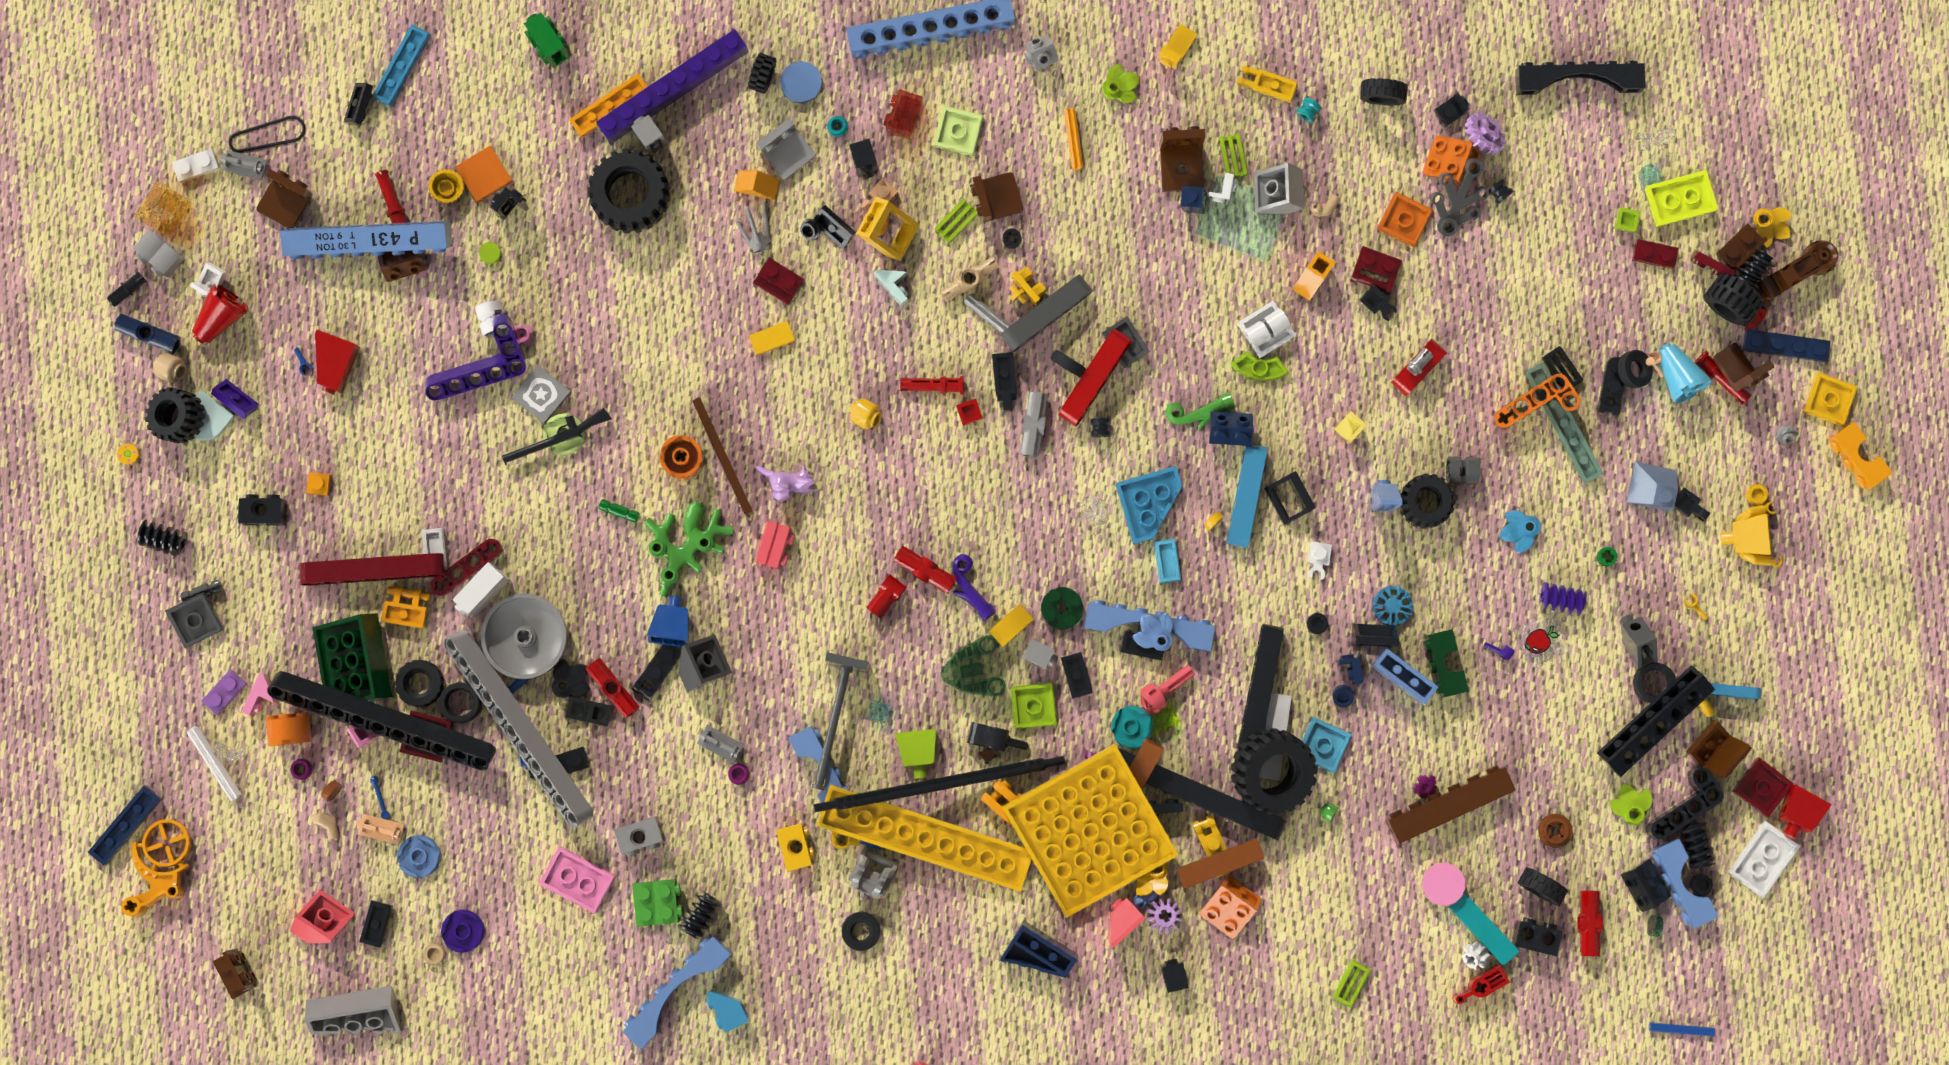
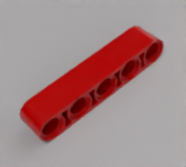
M1115 328L1110 332L1063 404L1058 416L1075 427L1081 422L1132 342L1131 338Z

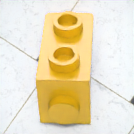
M1179 24L1167 45L1163 46L1159 52L1158 60L1166 67H1172L1176 70L1197 37V34Z

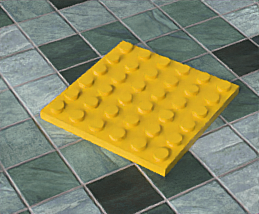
M1116 744L1107 747L1002 806L1066 918L1179 856Z

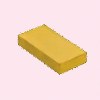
M788 321L748 335L756 356L795 342Z

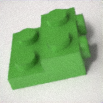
M676 879L632 884L636 927L678 923L680 918H683L682 905H678L681 887L680 883H676Z

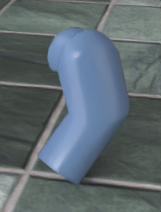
M1154 891L1148 896L1136 895L1133 898V904L1139 910L1144 909L1145 906L1154 901L1159 895Z

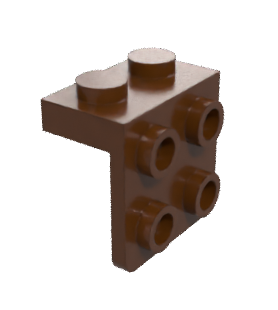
M270 169L267 177L272 182L256 209L259 213L284 227L294 228L313 194L307 190L308 185L299 180L293 182L289 179L290 175L281 170L275 172Z
M1012 172L983 180L981 175L973 177V184L970 185L972 196L977 197L976 211L978 217L982 216L984 223L1023 211L1022 201Z
M1737 343L1731 344L1713 356L1716 366L1721 370L1728 384L1735 392L1745 386L1748 389L1770 376L1768 371L1774 368L1772 362L1768 361L1754 369Z
M1713 720L1688 748L1686 753L1698 766L1707 768L1712 774L1725 779L1746 758L1752 747L1748 743L1731 736L1719 722Z

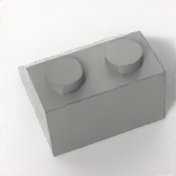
M1285 163L1255 172V213L1288 214L1304 209L1303 169L1290 163Z

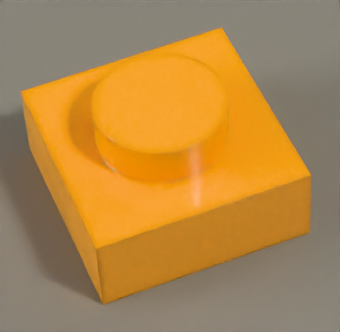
M309 472L306 493L329 496L331 475Z

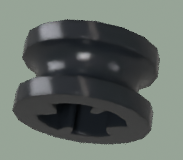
M1011 228L1006 230L1003 234L1004 245L1010 249L1017 248L1021 243L1020 232ZM1007 235H1016L1018 237L1016 238L1017 242L1014 244L1012 241L1007 242Z

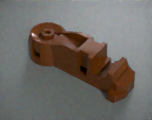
M1817 240L1803 250L1801 257L1768 276L1764 281L1757 282L1760 287L1754 289L1764 301L1762 308L1767 309L1772 305L1771 299L1809 276L1824 275L1834 269L1838 262L1839 254L1837 248L1826 240Z

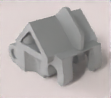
M865 845L848 880L852 881L851 887L863 892L860 898L867 894L878 899L879 895H885L900 861H893L868 849L869 846ZM868 858L887 868L882 873L869 869Z

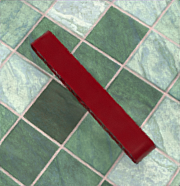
M429 553L304 562L299 564L300 585L314 586L444 576V554Z

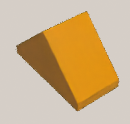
M741 170L738 172L734 191L775 200L780 179L758 170Z

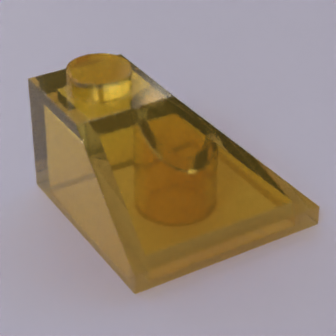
M156 181L134 217L170 238L192 202Z

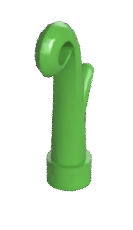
M1230 392L1221 395L1217 400L1184 415V408L1181 404L1171 403L1167 406L1165 414L1171 423L1177 425H1185L1201 420L1198 425V429L1201 430L1209 422L1211 411L1224 412L1236 407ZM1175 408L1179 410L1178 417L1172 415V410Z

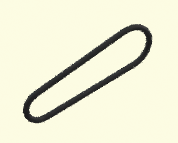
M287 116L232 134L228 141L229 147L234 152H245L296 142L304 136L305 124L299 117ZM288 119H296L302 125V132L295 139L244 149H235L232 146V139L237 135Z

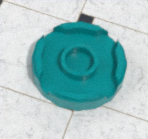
M1130 705L1116 712L1112 719L1111 730L1117 743L1127 748L1141 747L1145 738H1151L1154 726L1152 718L1146 710Z

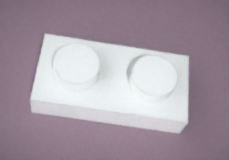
M212 148L172 162L179 183L220 169Z

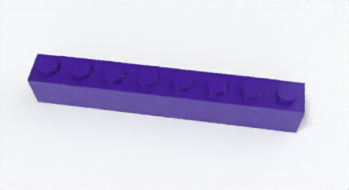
M736 29L732 30L596 121V124L611 145L633 130L631 126L634 125V121L641 116L646 117L647 115L650 118L747 54L749 52L747 45Z

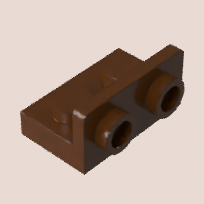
M1747 223L1716 254L1733 270L1745 268L1744 262H1751L1749 255L1754 253L1757 255L1754 248L1758 247L1763 251L1766 248L1764 243L1768 239L1766 237L1762 238Z
M407 250L405 254L393 255L392 251H385V255H378L380 270L387 282L427 270L422 253L413 254V250Z

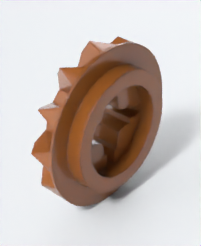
M1549 814L1541 819L1538 826V837L1545 845L1551 848L1563 847L1571 840L1573 834L1572 825L1561 814ZM1560 824L1558 831L1562 837L1558 835L1550 837L1552 831L1549 826L1556 827Z

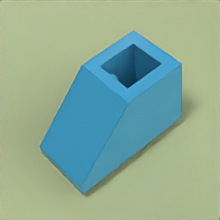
M714 990L707 993L706 1002L710 1010H715L717 1014L715 1021L720 1030L724 1029L726 1033L750 1020L740 999Z

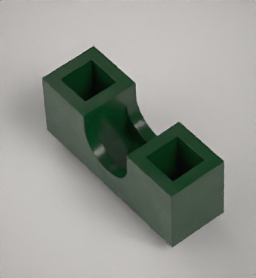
M1453 629L1425 636L1423 646L1425 652L1430 655L1431 661L1428 662L1430 672L1435 674L1437 682H1434L1438 686L1436 694H1440L1441 698L1468 692L1469 688L1464 671L1451 672L1444 664L1445 656L1449 652L1458 650Z

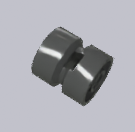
M1449 456L1447 458V484H1460L1462 481L1465 484L1472 485L1479 483V457H1466L1464 460L1461 457Z

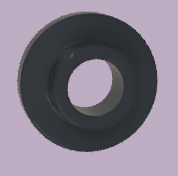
M806 219L801 225L800 232L806 239H816L821 233V228L814 219Z

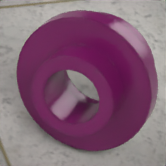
M297 759L291 765V774L298 780H305L312 774V764L306 759ZM301 765L305 767L304 773L299 772Z

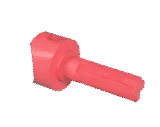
M1186 665L1158 686V688L1152 683L1143 687L1140 691L1143 708L1150 715L1164 709L1167 706L1165 697L1195 675L1192 668Z

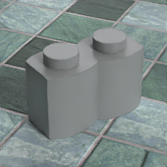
M148 230L133 247L137 252L135 256L144 264L148 261L152 265L151 270L160 277L165 275L169 278L185 259L151 230Z

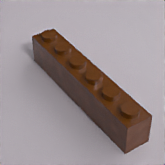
M1498 765L1488 768L1486 770L1487 774L1481 777L1479 774L1467 778L1468 783L1461 786L1459 783L1447 787L1448 792L1444 794L1436 792L1428 796L1429 800L1421 803L1419 800L1408 805L1409 810L1402 812L1399 809L1390 813V818L1386 822L1396 844L1403 843L1516 791L1506 767L1499 768Z

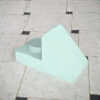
M876 270L874 272L875 278L897 303L903 307L908 302L906 297L908 293L901 285L898 287L896 285L907 276V272Z

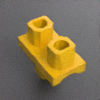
M1028 267L1019 272L1015 270L1011 274V279L1020 289L1018 290L1015 285H1012L1009 289L1014 294L1010 299L1012 302L1019 299L1024 304L1027 302V299L1023 296L1025 294L1034 306L1038 305L1040 298L1047 292V289L1041 282L1032 288L1027 284L1034 277V274Z

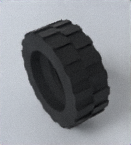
M1365 79L1361 83L1360 100L1376 105H1403L1407 100L1408 85L1402 81L1392 79Z
M412 660V662H407L403 667L401 666L395 676L396 681H394V685H396V693L408 705L416 707L429 706L437 701V698L441 696V692L444 689V677H442L441 670L429 661ZM424 673L428 676L430 686L425 693L416 694L410 689L409 681L414 674Z
M1528 867L1524 869L1517 882L1532 894L1556 906L1561 905L1568 892V889L1560 883Z

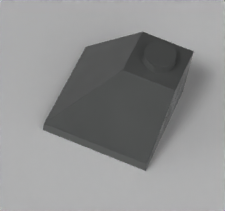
M715 634L682 646L678 673L687 692L703 687L732 673Z

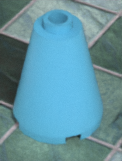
M1667 343L1659 348V353L1662 356L1660 366L1674 403L1679 404L1696 396L1695 393L1700 389L1703 391L1711 384L1710 377L1676 344L1671 345Z

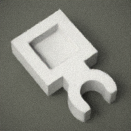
M1310 542L1307 563H1312L1313 567L1308 572L1309 578L1313 577L1314 571H1319L1320 580L1324 579L1325 571L1322 567L1323 565L1329 566L1332 544Z

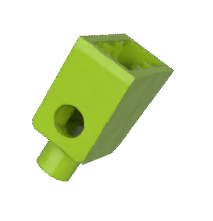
M936 729L895 733L904 767L913 766L914 779L927 778L926 765L934 764Z

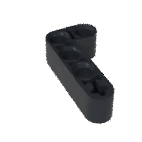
M1697 767L1689 771L1688 781L1695 793L1650 821L1646 826V832L1650 838H1667L1723 801V790L1707 768ZM1698 771L1702 772L1704 776L1701 783L1696 780V773ZM1711 789L1715 792V799L1713 801H1710L1707 796L1708 791ZM1692 801H1695L1698 805V809L1694 813L1690 810V803ZM1675 812L1680 816L1677 824L1672 822V815ZM1665 824L1669 826L1661 828L1659 830L1661 834L1654 832L1657 829L1656 826H1663Z

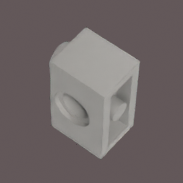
M649 115L646 117L641 116L634 121V125L631 127L650 156L667 146L662 133Z
M657 816L614 829L621 854L627 853L628 857L639 854V849L648 847V850L661 846L660 842L665 841ZM638 831H642L645 834V841L641 844L635 840V834Z

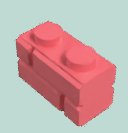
M767 521L755 562L778 570L781 569V566H786L789 554H786V549L788 545L792 546L795 536L792 533V528Z

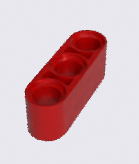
M1433 339L1423 347L1428 350L1426 353L1430 351L1433 354V358L1422 368V373L1413 375L1407 369V364L1391 381L1403 395L1407 396L1447 354Z

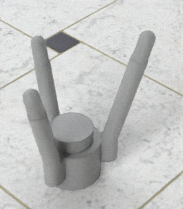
M766 202L762 203L765 236H763L762 232H757L749 208H746V213L753 235L750 236L751 239L741 223L736 221V225L746 240L749 250L752 249L753 253L769 249L768 244L771 243Z

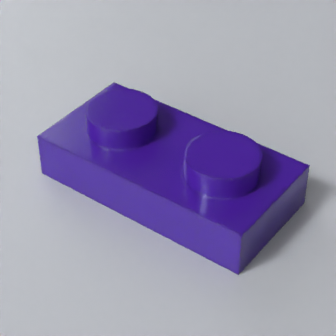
M227 379L215 386L211 392L215 398L242 419L256 411L259 406L256 401Z

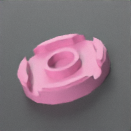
M1438 863L1431 866L1425 872L1422 879V889L1426 898L1433 904L1450 906L1462 898L1465 891V878L1456 866L1449 863Z

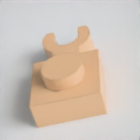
M882 178L868 193L872 199L864 201L862 209L871 205L875 197L891 201L898 194V191Z

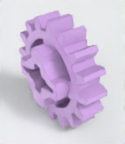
M1476 112L1467 119L1465 126L1468 129L1465 132L1470 134L1468 139L1474 142V147L1479 146L1480 152L1485 150L1487 155L1490 153L1495 155L1505 147L1504 144L1507 141L1504 137L1506 134L1501 132L1503 128L1498 124L1497 120H1492L1491 115L1487 117L1485 112L1481 114Z

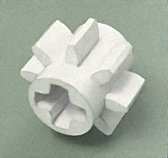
M1475 942L1472 945L1468 944L1464 948L1466 953L1462 955V958L1468 967L1477 970L1479 967L1484 968L1488 964L1486 959L1490 957L1486 946Z

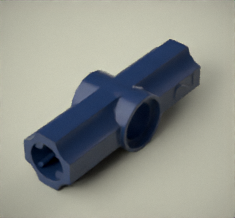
M122 313L114 323L115 331L174 354L180 346V336ZM147 329H151V335L148 338H144V332Z

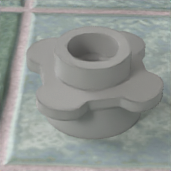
M1784 425L1776 431L1775 439L1780 441L1781 445H1787L1795 440L1799 432L1794 430L1791 425Z

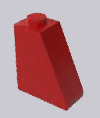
M316 329L317 384L322 386V391L334 395L335 392L342 394L360 347L355 343Z

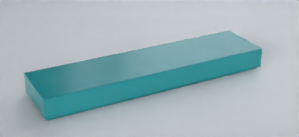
M1465 892L1457 903L1447 906L1473 935L1486 946L1487 950L1502 966L1506 965L1520 952Z

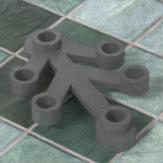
M1472 158L1466 162V173L1457 194L1452 183L1453 176L1447 172L1440 174L1439 182L1444 185L1451 204V208L1447 212L1443 203L1445 200L1443 194L1434 192L1430 196V201L1436 205L1440 216L1437 224L1440 234L1451 236L1456 233L1458 225L1480 217L1481 211L1476 206L1468 207L1466 213L1457 216L1460 209L1480 199L1485 200L1489 196V190L1483 186L1477 187L1474 193L1466 196L1473 178L1479 176L1484 170V165L1480 160ZM1475 163V168L1470 170L1471 164ZM1445 176H1448V177H1449L1448 181L1444 183V182H1443L1444 177H1445ZM1481 190L1485 191L1483 196L1479 195ZM1439 195L1440 200L1435 202V197ZM1476 209V214L1471 216V211ZM1449 222V227L1444 228V225Z

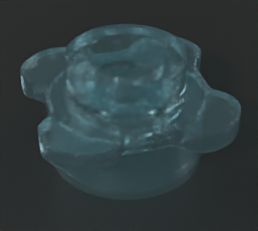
M873 700L868 718L871 721L888 722V712L891 710V705Z

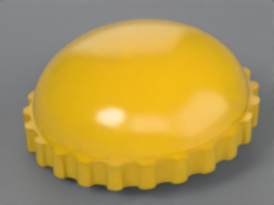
M443 169L438 172L436 171L428 182L429 194L438 203H453L460 199L463 194L462 191H464L463 179L454 170Z

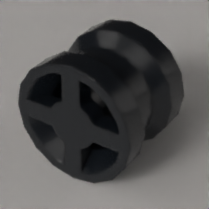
M1504 178L1489 189V195L1495 197L1497 204H1500L1514 192L1512 188H1508Z
M1110 418L1090 419V424L1093 426L1091 437L1112 436V431L1109 430Z

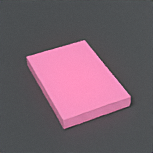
M559 846L539 885L596 914L616 875Z

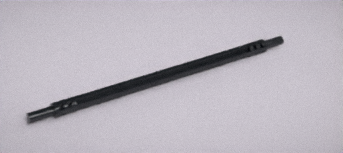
M1065 757L1038 758L837 797L833 801L813 804V809L815 813L832 809L838 811L1043 771L1048 767L1065 764Z

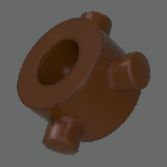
M986 748L978 753V756L985 760L984 764H988L993 758H997V754H994L991 748Z

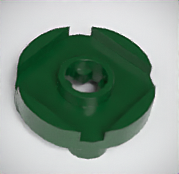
M1058 587L1050 590L1044 596L1041 603V613L1049 626L1058 630H1065L1073 627L1080 621L1083 614V603L1081 597L1074 590L1067 587ZM1061 602L1065 603V607L1069 608L1063 614H1059V610L1056 609V606L1061 605Z

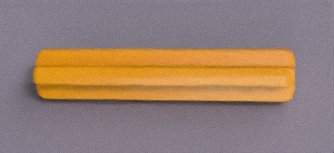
M1070 108L1066 109L1064 114L1071 166L1073 170L1083 169L1077 116L1076 110Z

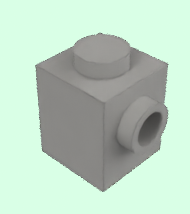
M1031 639L1022 659L1045 670L1047 666L1052 667L1056 659V655L1053 654L1055 649Z

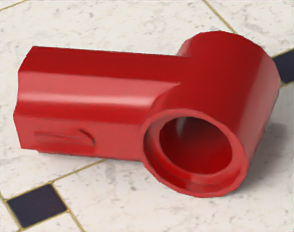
M889 574L879 587L878 593L866 608L881 619L893 602L900 598L907 586Z

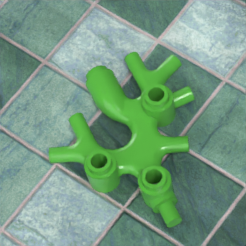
M692 501L684 517V530L687 540L680 547L674 546L669 541V532L675 515L667 513L663 525H657L651 518L644 522L655 535V540L649 544V552L656 558L665 557L668 560V567L664 568L661 572L662 581L660 584H662L659 595L668 596L670 588H674V585L679 581V572L684 566H690L697 574L703 569L695 559L696 551L700 550L704 553L714 551L723 554L725 546L717 544L715 537L733 534V526H720L718 524L722 511L714 509L707 529L701 531L699 524L705 511L703 509L704 505ZM708 540V545L703 547L701 545L702 541ZM656 545L661 546V549L658 552L654 551ZM669 572L673 573V577L671 579H667L666 577L667 573Z

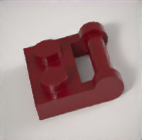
M1362 246L1350 282H1359L1370 287L1374 284L1381 291H1384V294L1390 295L1402 260ZM1362 269L1387 278L1388 281L1387 283L1360 274V271Z

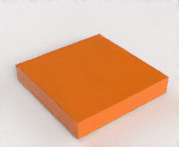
M491 145L455 166L477 203L513 182Z
M1395 192L1377 230L1414 248L1433 209Z

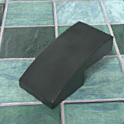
M569 696L564 717L608 727L612 705Z

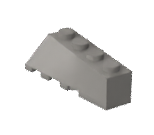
M392 986L306 1000L304 1020L310 1034H339L341 1030H347L351 1034H360V1030H373V1033H383V1030H393V1033L402 1032L397 998Z

